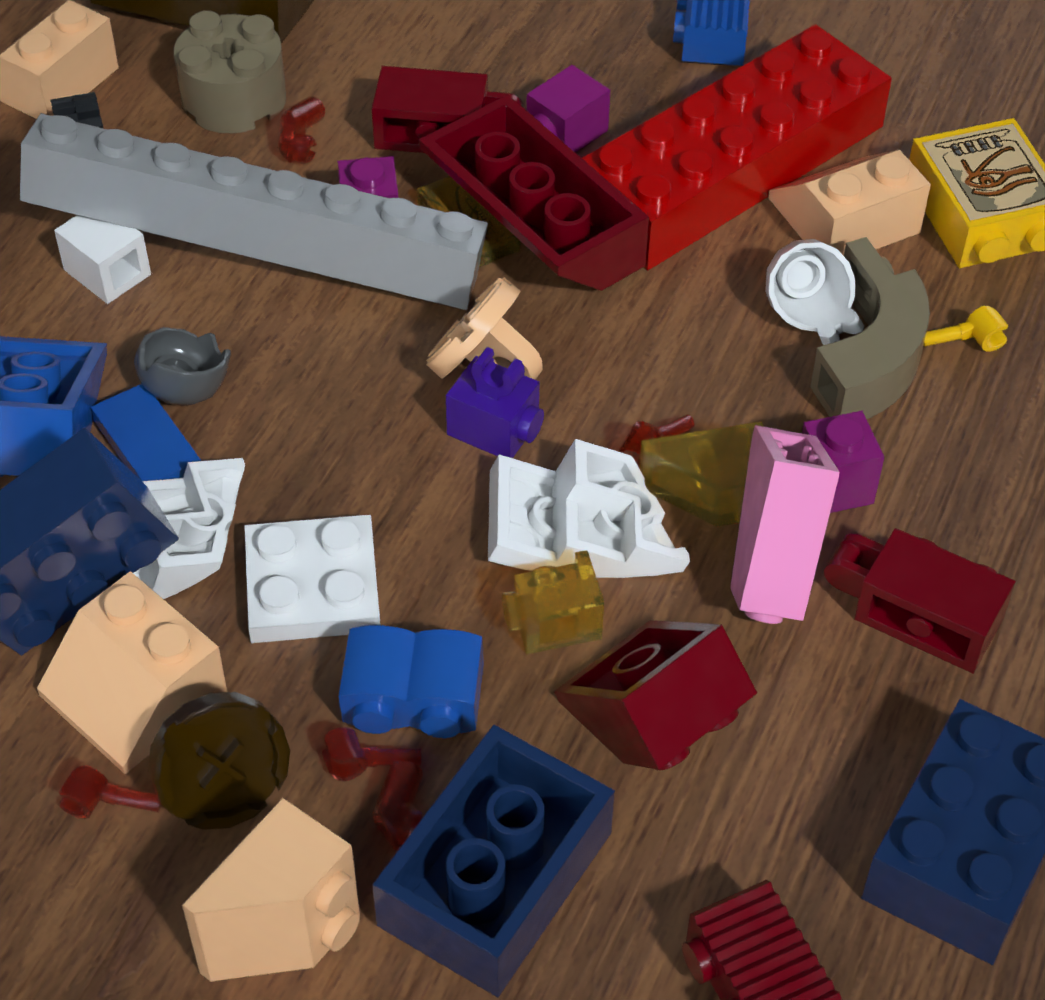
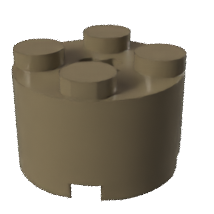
M202 11L193 15L189 20L190 26L181 33L174 46L182 108L187 114L189 111L195 116L196 124L202 128L219 133L246 132L256 128V120L268 114L270 121L278 116L286 102V86L281 41L274 30V22L271 18L265 15H219L213 11Z

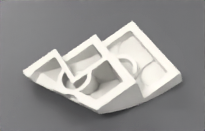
M575 439L556 471L503 455H498L490 469L488 561L555 575L590 578H629L683 572L690 562V557L685 547H674L661 524L665 512L657 498L646 488L645 477L631 455Z

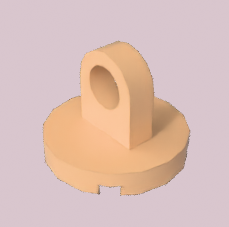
M505 277L496 279L475 300L476 304L460 321L457 320L428 354L429 358L426 360L428 362L426 365L443 379L465 358L471 362L475 356H480L485 348L489 347L494 351L493 359L496 364L508 368L511 364L510 362H513L516 358L521 360L524 365V375L536 380L543 370L542 359L538 351L502 318L521 291Z

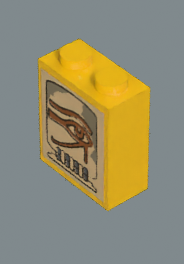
M1015 118L913 139L909 160L931 184L925 213L958 268L992 263L1000 259L1036 251H1045V163Z

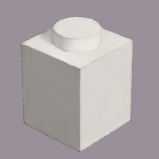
M76 215L54 230L64 271L107 304L151 275L144 236L135 228Z

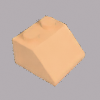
M71 0L57 8L0 53V101L37 119L41 113L50 116L54 115L51 99L91 92L119 68L110 18Z
M901 150L861 157L769 190L768 198L802 240L816 239L838 249L844 256L846 243L867 237L873 247L879 249L919 234L931 184Z
M131 571L78 610L37 687L39 696L124 774L150 755V746L161 725L184 703L209 693L227 692L219 647Z
M282 798L182 905L200 974L209 981H219L314 968L330 949L336 952L343 948L355 933L360 921L352 845Z

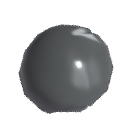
M162 327L144 336L136 351L134 365L141 384L159 400L171 405L190 406L212 398L221 387L227 374L231 350L225 349L221 353L216 336L213 333L197 337L195 334L184 329Z

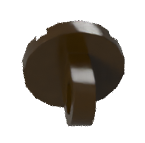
M237 692L209 693L184 703L163 722L150 746L148 774L156 796L171 814L173 813L176 817L184 819L188 825L202 830L231 828L258 815L268 806L265 800L272 795L275 787L280 790L288 775L290 747L284 728L260 701Z

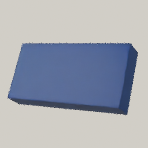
M142 384L90 407L95 424L123 464L141 481L183 478L188 462L201 461L156 397L145 389Z

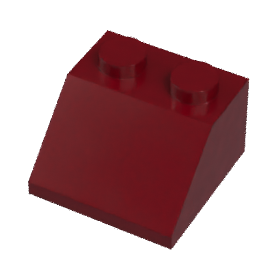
M649 620L556 689L554 693L559 703L623 764L661 771L674 767L685 760L690 754L689 746L707 732L717 731L732 723L739 715L737 709L755 696L757 691L722 624Z

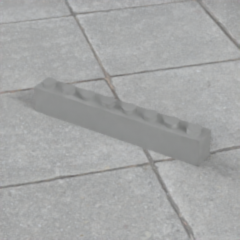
M41 113L21 142L20 201L467 310L478 275L488 222L472 219L460 212H443L414 205L412 202L402 198H386L361 192L345 184L332 185L304 178L292 171H275L247 164L235 157H218L189 150L177 143H161L132 136L130 133L120 129H103L75 122L72 118L62 115L50 116Z

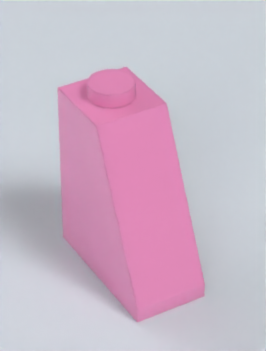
M757 425L754 427L730 588L739 610L744 611L749 618L759 622L778 624L783 621V618L804 620L840 471L817 436Z

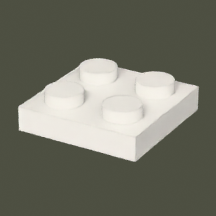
M371 515L245 525L248 627L251 643L349 635V629L354 627L380 625Z

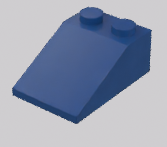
M0 336V477L4 475H21L84 427L91 432L93 416L90 407L97 403L107 356V343Z

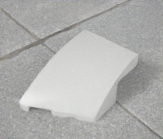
M243 458L188 462L183 478L142 481L149 488L179 537V540L161 552L154 562L133 573L161 598L166 599L220 569L227 544L229 527L236 506L235 502L245 468Z

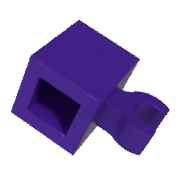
M486 347L480 356L473 358L446 394L447 435L495 456L503 455L513 458L524 442L531 443L534 441L541 429L544 420V410L539 408L540 382L524 375L525 369L521 360L515 358L508 368L496 364L493 359V349Z

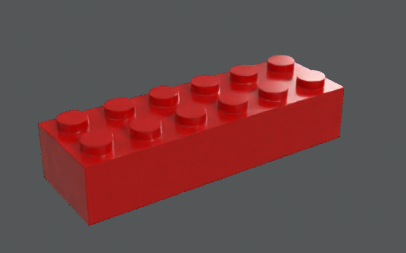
M815 24L582 157V159L649 216L646 266L643 267L648 271L768 198L769 190L794 182L882 128L892 77Z

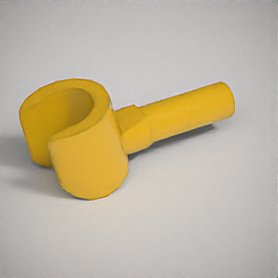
M981 306L973 311L964 323L927 331L923 346L960 339L962 341L974 337L984 351H995L1007 342V337L1002 331L1008 328V324L996 309L990 306Z

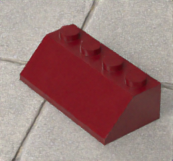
M508 94L419 139V148L558 276L602 291L646 266L649 216Z

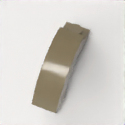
M864 237L847 242L844 257L850 263L855 277L853 304L867 323L868 328L855 336L817 347L810 388L829 417L863 411L866 419L893 405L906 392L917 373L929 324V300L925 286L916 270L912 269L894 275L893 268L888 259L883 256L881 257L868 238Z

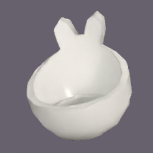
M816 239L793 241L777 251L767 268L765 292L770 305L783 320L801 330L818 332L823 346L840 341L839 334L842 332L857 334L863 331L864 324L857 313L851 309L855 297V277L850 263L838 249Z

